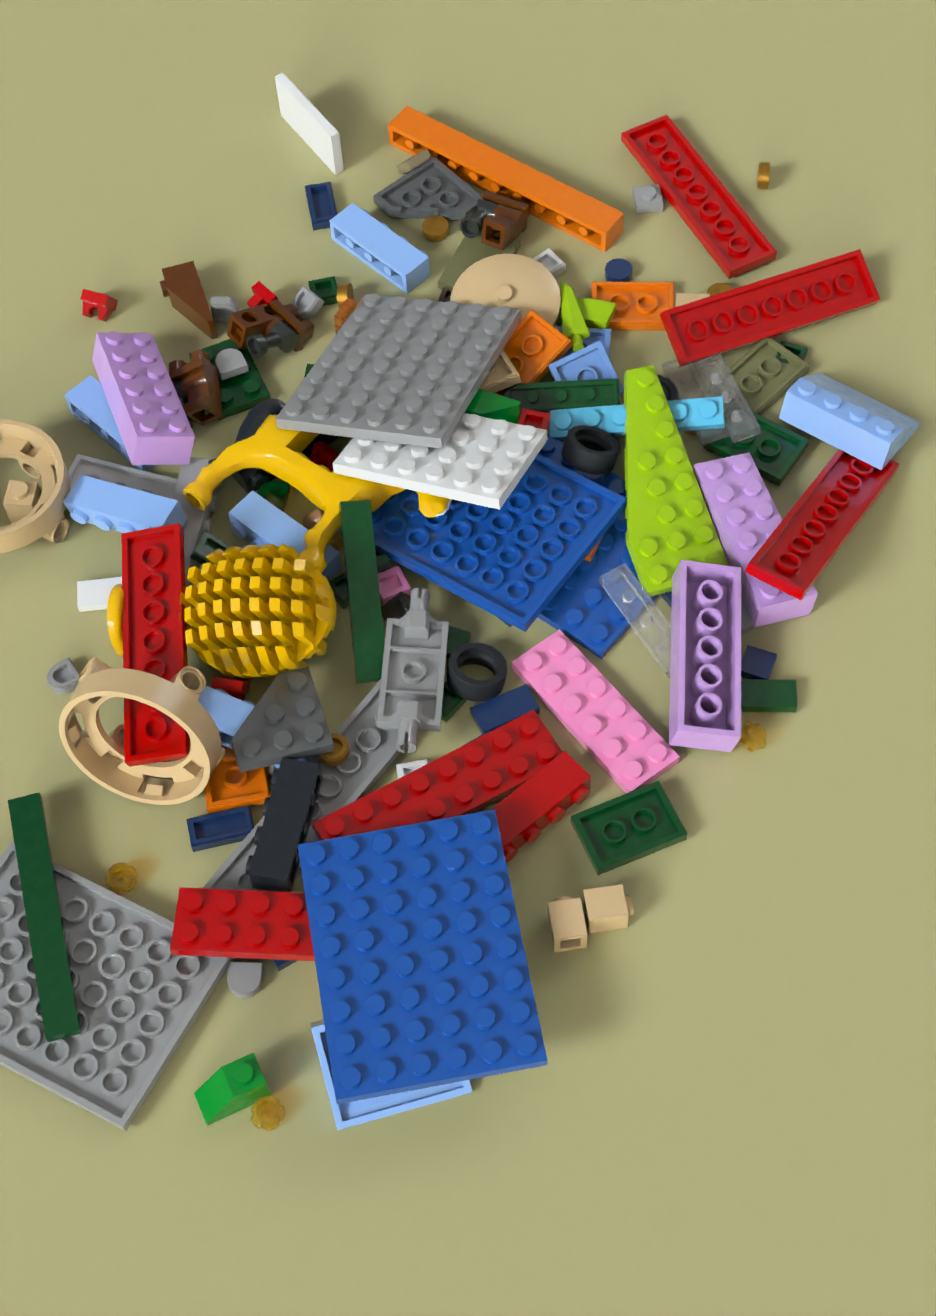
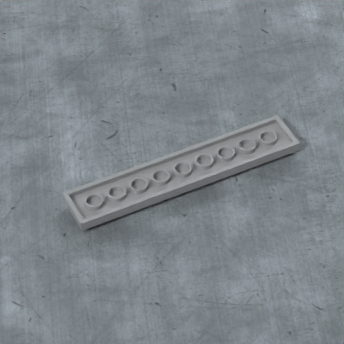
M381 679L335 732L343 735L349 743L350 755L348 759L339 766L325 765L318 755H315L310 761L311 763L320 764L323 781L305 843L320 841L313 830V822L364 797L401 753L396 749L398 729L377 728ZM263 816L203 888L267 891L253 888L249 875H246L248 857L250 855L254 856L256 845L254 844L255 832L258 826L263 825L265 816ZM300 864L297 871L296 879L302 873Z

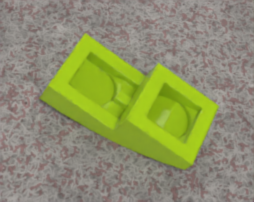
M576 298L587 326L600 329L608 328L616 312L615 303L598 299ZM560 313L557 323L559 325H562V313Z

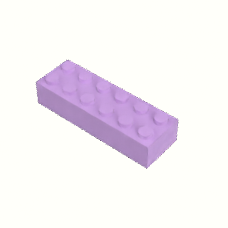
M97 332L92 362L131 464L189 465L195 435L153 335L145 332Z
M750 452L694 464L693 471L727 562L729 566L741 567V599H743L754 623L753 627L810 615L818 595L814 585H812L804 598L799 600L745 572L750 560L782 521Z
M681 560L672 576L669 745L731 752L741 738V567Z

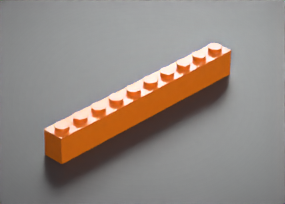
M406 106L388 124L389 142L391 145L411 155H415L427 148L431 155L430 158L435 156L463 181L483 191L487 190L492 193L499 191L507 194L510 199L516 201L523 199L530 202L531 215L604 252L623 233L624 213L617 208L586 195L572 186L552 178L548 174H544L525 163L509 157L505 153L487 146L483 142L465 135L463 132H459L440 121L424 115L420 111Z

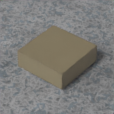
M426 148L399 164L397 168L404 175L431 159V155Z

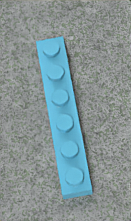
M723 396L667 401L679 432L725 428ZM624 404L550 410L551 438L565 441L568 430L580 425L602 429L613 437L626 436L624 434V424L626 422Z

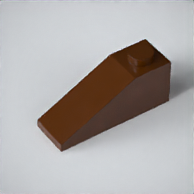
M194 261L163 268L164 280L159 281L163 296H169L174 309L209 338L216 339L217 334Z

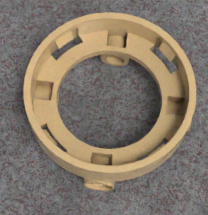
M0 419V440L4 442L0 443V458L17 459L21 469L26 474L35 479L42 478V492L35 507L22 519L0 527V553L20 549L41 537L59 544L64 540L69 530V521L66 520L63 513L66 509L63 501L70 492V478L62 454L54 440L41 429L17 420ZM53 469H56L57 481Z
M94 656L80 673L77 679L79 683L59 718V735L66 752L73 762L99 785L134 801L155 805H172L186 802L199 795L206 787L215 767L225 754V749L221 747L220 733L214 720L198 702L206 686L203 673L193 666H186L168 681L139 670L111 668ZM117 696L136 700L156 708L171 717L187 731L191 741L190 752L185 758L175 761L129 767L124 761V724L116 727L108 735L99 718L100 705L104 701ZM76 713L82 714L86 731H83L80 727ZM149 776L163 777V778H170V777H172L173 780L159 779V778H153V777H149Z

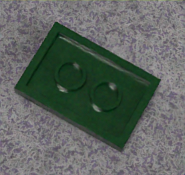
M231 339L201 349L210 356L211 365L216 368V356L222 350L229 348L239 350L248 365V372L222 380L219 374L218 380L223 417L218 420L254 408L260 402L271 399L270 393L248 349L241 350Z
M733 402L724 414L725 428L713 429L704 440L703 448L722 458L750 452L761 477L780 486L808 448L810 439Z
M659 781L571 815L570 820L597 875L687 840V832Z

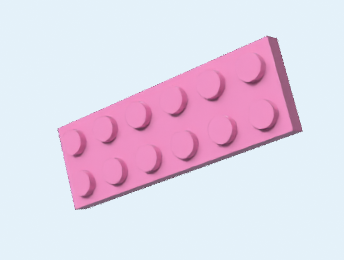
M560 629L511 662V669L527 684L533 693L625 793L649 785L679 763L680 756Z

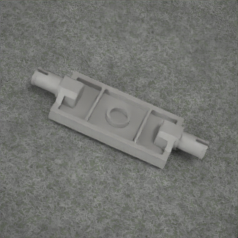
M419 588L412 589L410 592V610L400 619L387 618L377 728L398 729L396 749L405 753V742H408V753L416 751L417 730H441L449 622L436 621L430 616L428 612L430 592L424 588L421 591V598L418 597Z

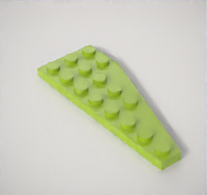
M654 365L629 369L624 374V407L626 411V422L624 424V434H626L625 490L627 491V506L625 508V519H627L626 545L645 597L672 591V576L681 560L729 566Z

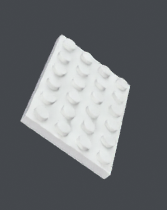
M464 413L442 449L353 438L333 462V469L336 474L500 510L548 440L547 430Z

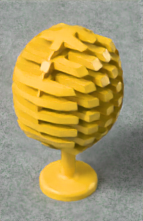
M263 544L262 546L245 545L243 548L237 546L228 547L225 551L219 548L206 556L211 562L204 563L201 570L196 566L189 568L187 580L194 584V586L190 584V586L186 587L185 594L182 592L180 594V604L183 603L186 607L184 609L187 630L185 631L186 644L197 652V656L206 664L211 665L222 674L231 678L235 676L241 678L270 677L271 675L277 676L279 673L307 668L309 665L302 659H309L314 653L318 656L326 654L327 643L323 638H327L330 630L334 631L337 614L334 592L328 579L325 576L323 577L318 567L306 558L305 560L292 547L281 544L280 547L274 544ZM116 584L112 588L108 599L107 625L112 646L116 653L123 657L122 608L124 592L122 584Z

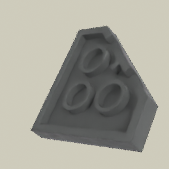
M434 156L373 195L374 204L390 218L426 219L437 215L444 217L446 220H462L469 214H476L477 201L482 199V196Z
M309 667L279 673L232 738V748L239 772L279 764L282 758L295 760L334 751V743Z

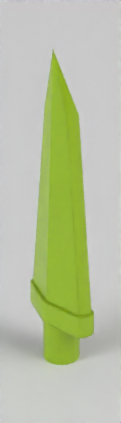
M560 280L562 333L572 341L573 351L576 352L584 348L583 340L590 336V331L572 287Z

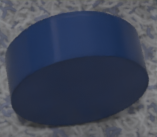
M617 258L610 260L605 266L606 280L608 282H629L632 278V265L625 259Z

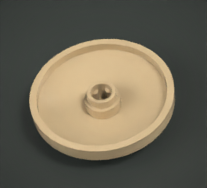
M497 254L472 264L457 279L450 297V301L460 304H482L483 306L491 307L507 306L512 309H520L521 320L532 309L554 327L557 325L561 313L560 290L554 276L538 261L518 254Z

